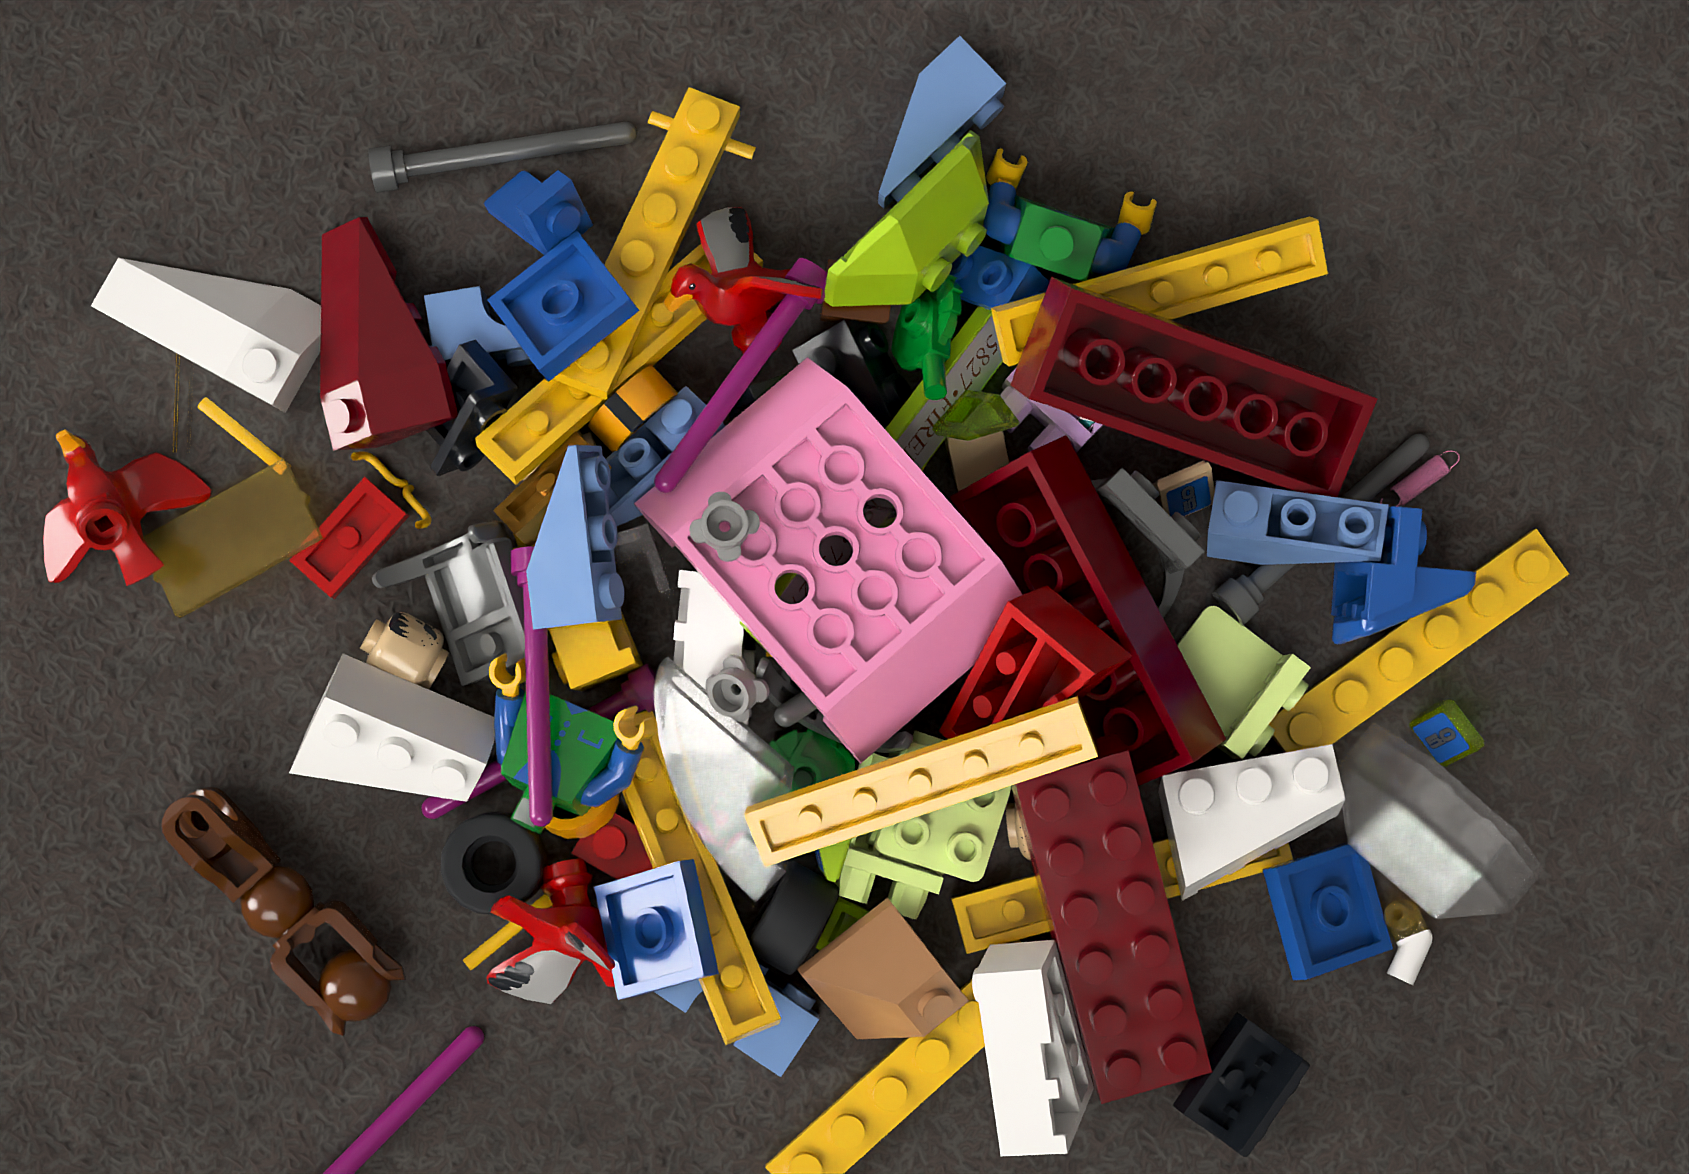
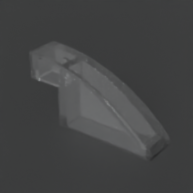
M667 656L659 665L654 683V705L659 742L669 778L685 815L703 845L726 874L756 902L787 872L788 859L766 867L764 866L744 813L748 806L789 793L792 788L794 766L746 724L718 713L711 705L707 691Z

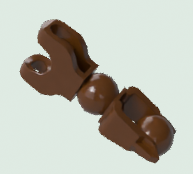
M214 787L197 789L188 796L173 802L167 808L161 826L166 840L197 873L217 886L233 903L240 898L242 915L250 928L262 936L278 939L272 945L276 950L270 959L271 969L307 1006L314 1007L331 1032L344 1036L346 1021L368 1020L382 1010L389 1000L392 988L391 980H406L404 968L377 944L378 940L345 903L333 900L324 905L320 901L314 906L312 889L306 879L291 868L275 866L281 859L265 842L258 828L228 795L220 789ZM195 811L200 813L209 824L208 830H204V828L198 825L195 820ZM325 922L330 924L355 950L342 951L332 957L321 970L318 982L294 955L293 949L301 943L310 942L316 935L317 927Z

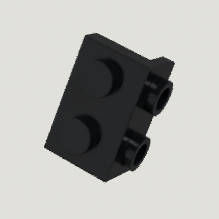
M843 320L792 350L799 364L808 357L846 385L884 429L890 424L912 394L909 384L902 375L897 373L887 353L888 342L884 333L874 323Z
M476 339L459 344L447 367L458 411L457 418L426 430L440 446L430 466L437 476L457 469L462 472L467 471L483 459L485 454L477 447L475 438L507 412L506 408L518 388Z
M1236 1012L1208 1053L1212 1072L1191 1078L1172 1106L1222 1140L1241 1156L1248 1157L1257 1143L1265 1136L1268 1127L1290 1095L1296 1091L1310 1064Z

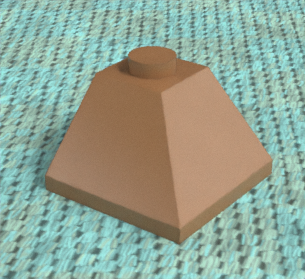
M888 897L797 969L856 1039L925 1037L969 1002L942 964Z

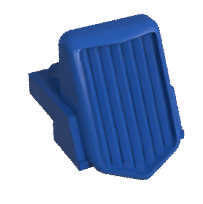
M1388 507L1380 561L1335 562L1331 615L1335 616L1332 629V641L1334 644L1341 645L1372 635L1464 597L1473 589L1476 583V572L1417 567L1418 555L1423 553L1427 540L1426 525L1421 521L1422 509Z

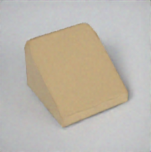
M996 421L977 427L988 426L993 424L1001 425L1000 421ZM1002 430L974 439H963L946 435L944 441L958 491L1009 464Z

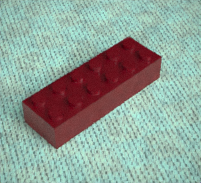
M1051 277L1010 384L1030 400L1296 492L1337 497L1378 400V398L1352 385Z
M1067 435L1026 453L950 496L955 509L1003 562L1022 595L1048 585L1133 655L1128 661L1080 698L1079 701L1093 739L1116 733L1127 747L1138 786L1195 762L1226 740L1221 727Z
M1116 733L1094 739L1098 751V757L1011 785L1052 940L1056 941L1092 1083L1101 1104L1212 1072L1129 750Z

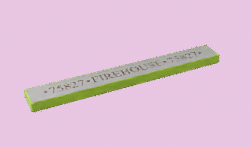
M978 306L951 341L950 358L945 362L947 395L940 400L926 398L922 380L885 429L921 471L945 440L946 434L951 432L1003 362L991 310ZM883 498L871 499L863 507L864 518L871 526L879 528L894 506ZM829 536L819 545V554L829 565H844L853 555L851 544L842 536ZM796 573L782 575L774 586L778 598L788 604L800 603L807 597L809 592L807 581ZM740 621L739 624L752 636V638H753L768 654H770V653L763 647V645L756 639V637L749 631V629L742 623V621Z

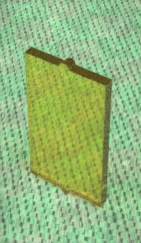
M283 458L143 536L147 544L165 564L159 571L154 573L153 580L162 585L176 617L182 618L323 539L308 506L311 498L308 494L301 491L287 460Z

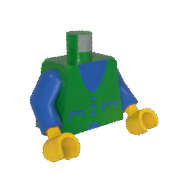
M1003 149L997 150L986 175L987 182L991 186L988 193L989 205L983 224L987 229V235L1000 241L998 245L1000 251L1008 257L1080 281L1090 280L1099 277V275L1104 276L1126 269L1141 235L1148 233L1157 203L1155 199L1151 200L1149 206H1138L1132 203L1134 192L1126 193L1118 225L1114 228L1017 196L1016 188L1027 166V159L1021 155L1017 165L1011 164L1002 157Z
M504 653L495 658L489 667V677L492 683L499 688L495 696L494 714L497 762L501 766V774L514 787L524 791L511 816V820L531 831L542 834L545 826L539 827L534 825L529 817L526 692L519 688L520 684L526 681L525 658L517 661L515 667L516 676L514 677L506 669L507 654ZM549 694L553 810L555 806H558L576 815L583 816L590 807H599L631 785L644 750V746L640 741L653 736L657 732L659 724L654 717H650L642 721L638 730L634 724V716L638 711L636 705L618 712L614 721Z

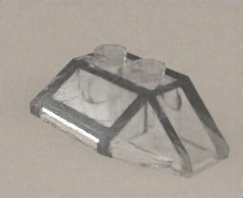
M1373 722L1337 763L1346 799L1342 809L1348 844L1434 919L1510 913L1544 872V868L1518 831L1431 756Z

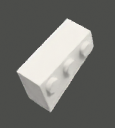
M679 570L678 588H681L678 620H675L673 640H676L673 671L670 675L665 744L735 750L736 739L747 740L749 719L744 722H738L731 717L718 713L708 699L705 684L710 676L717 675L722 671L723 661L730 655L742 657L746 662L747 669L754 673L756 651L745 649L747 631L739 624L741 620L701 574L696 571ZM734 684L736 689L741 693L740 687L737 684Z
M342 653L305 733L289 773L467 802L487 765L495 740L494 717Z
M1332 744L1161 776L1158 793L1182 901L1198 893V890L1221 877L1238 871L1245 864L1274 848L1276 850L1338 816L1346 799Z
M1044 940L989 945L979 967L975 968L973 972L972 988L974 997L979 1002L1001 1156L1067 1154L1094 1087L1056 941Z

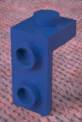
M559 170L543 183L527 171H521L484 202L488 213L543 255L577 230L580 235H583L593 226L572 180Z
M978 246L968 257L961 253L952 263L949 273L957 277L955 282L963 290L960 294L961 300L988 310L999 305L1045 293L1050 283L1034 265L982 246Z

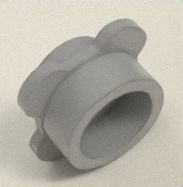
M716 492L709 497V506L703 512L702 518L696 519L691 523L689 529L690 536L694 542L699 544L706 543L717 550L718 557L722 561L732 562L740 557L741 545L747 536L758 531L760 520L755 511H745L739 504L732 501L728 493ZM721 522H728L731 526L730 530L722 532L719 529Z
M738 655L728 656L723 661L722 671L717 675L710 676L705 684L708 699L713 708L721 715L731 717L738 722H744L749 719L752 714L751 708L757 702L765 701L769 697L770 692L767 682L757 678L751 670L747 669L745 660ZM734 684H737L740 687L741 693L736 689Z

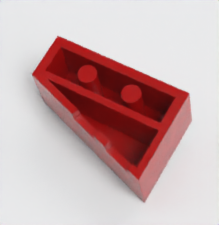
M1048 585L1007 602L939 732L947 739H951L1076 696L1080 699L1133 655Z

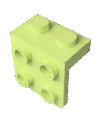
M1217 606L1205 608L1177 644L1226 737V740L1216 747L1232 759H1243L1248 752L1255 757L1274 734L1275 729L1269 726V723L1280 708L1283 707L1287 711L1291 710L1309 686L1308 683L1302 680L1311 668L1294 654H1280Z
M914 731L910 747L902 751L889 753L888 758H894L945 740ZM1008 786L878 829L875 846L879 852L970 882L979 881L984 876L1012 788Z

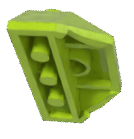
M970 130L879 222L828 269L824 291V301L832 307L912 304L926 289L933 292L941 286L951 271L952 263L961 253L968 257L978 248L987 233L983 223L989 200L980 137Z

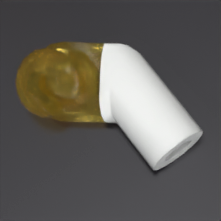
M1396 900L1388 904L1384 912V920L1398 946L1387 974L1414 985L1432 944L1433 937L1419 907L1409 900Z

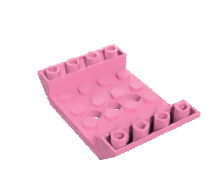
M808 357L713 436L673 491L663 493L654 486L634 503L671 548L676 546L818 708L824 715L823 722L860 764L974 666L1007 602L1022 596L1021 591L1000 558L851 390ZM716 492L728 493L733 502L739 504L745 511H755L760 520L758 531L747 536L741 545L740 557L732 562L722 561L718 557L717 550L706 543L699 544L694 542L690 536L689 529L691 523L696 519L702 518L703 512L709 506V497ZM874 498L886 499L893 504L896 510V520L885 528L873 527L864 518V505ZM724 521L719 524V529L722 532L730 530L731 526L728 522ZM838 535L847 539L853 550L851 559L846 564L840 566L827 564L819 554V545L825 538ZM787 573L801 575L808 583L809 592L807 597L796 604H788L780 600L775 593L774 587L779 577Z

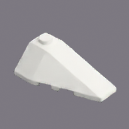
M118 258L91 305L93 308L285 413L320 353L321 305L288 288Z

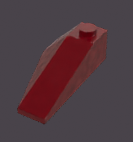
M368 217L355 218L322 234L320 399L333 451L386 446L453 420L458 416L446 362L437 346H428L417 325L422 319L414 303H405L394 283L396 269Z

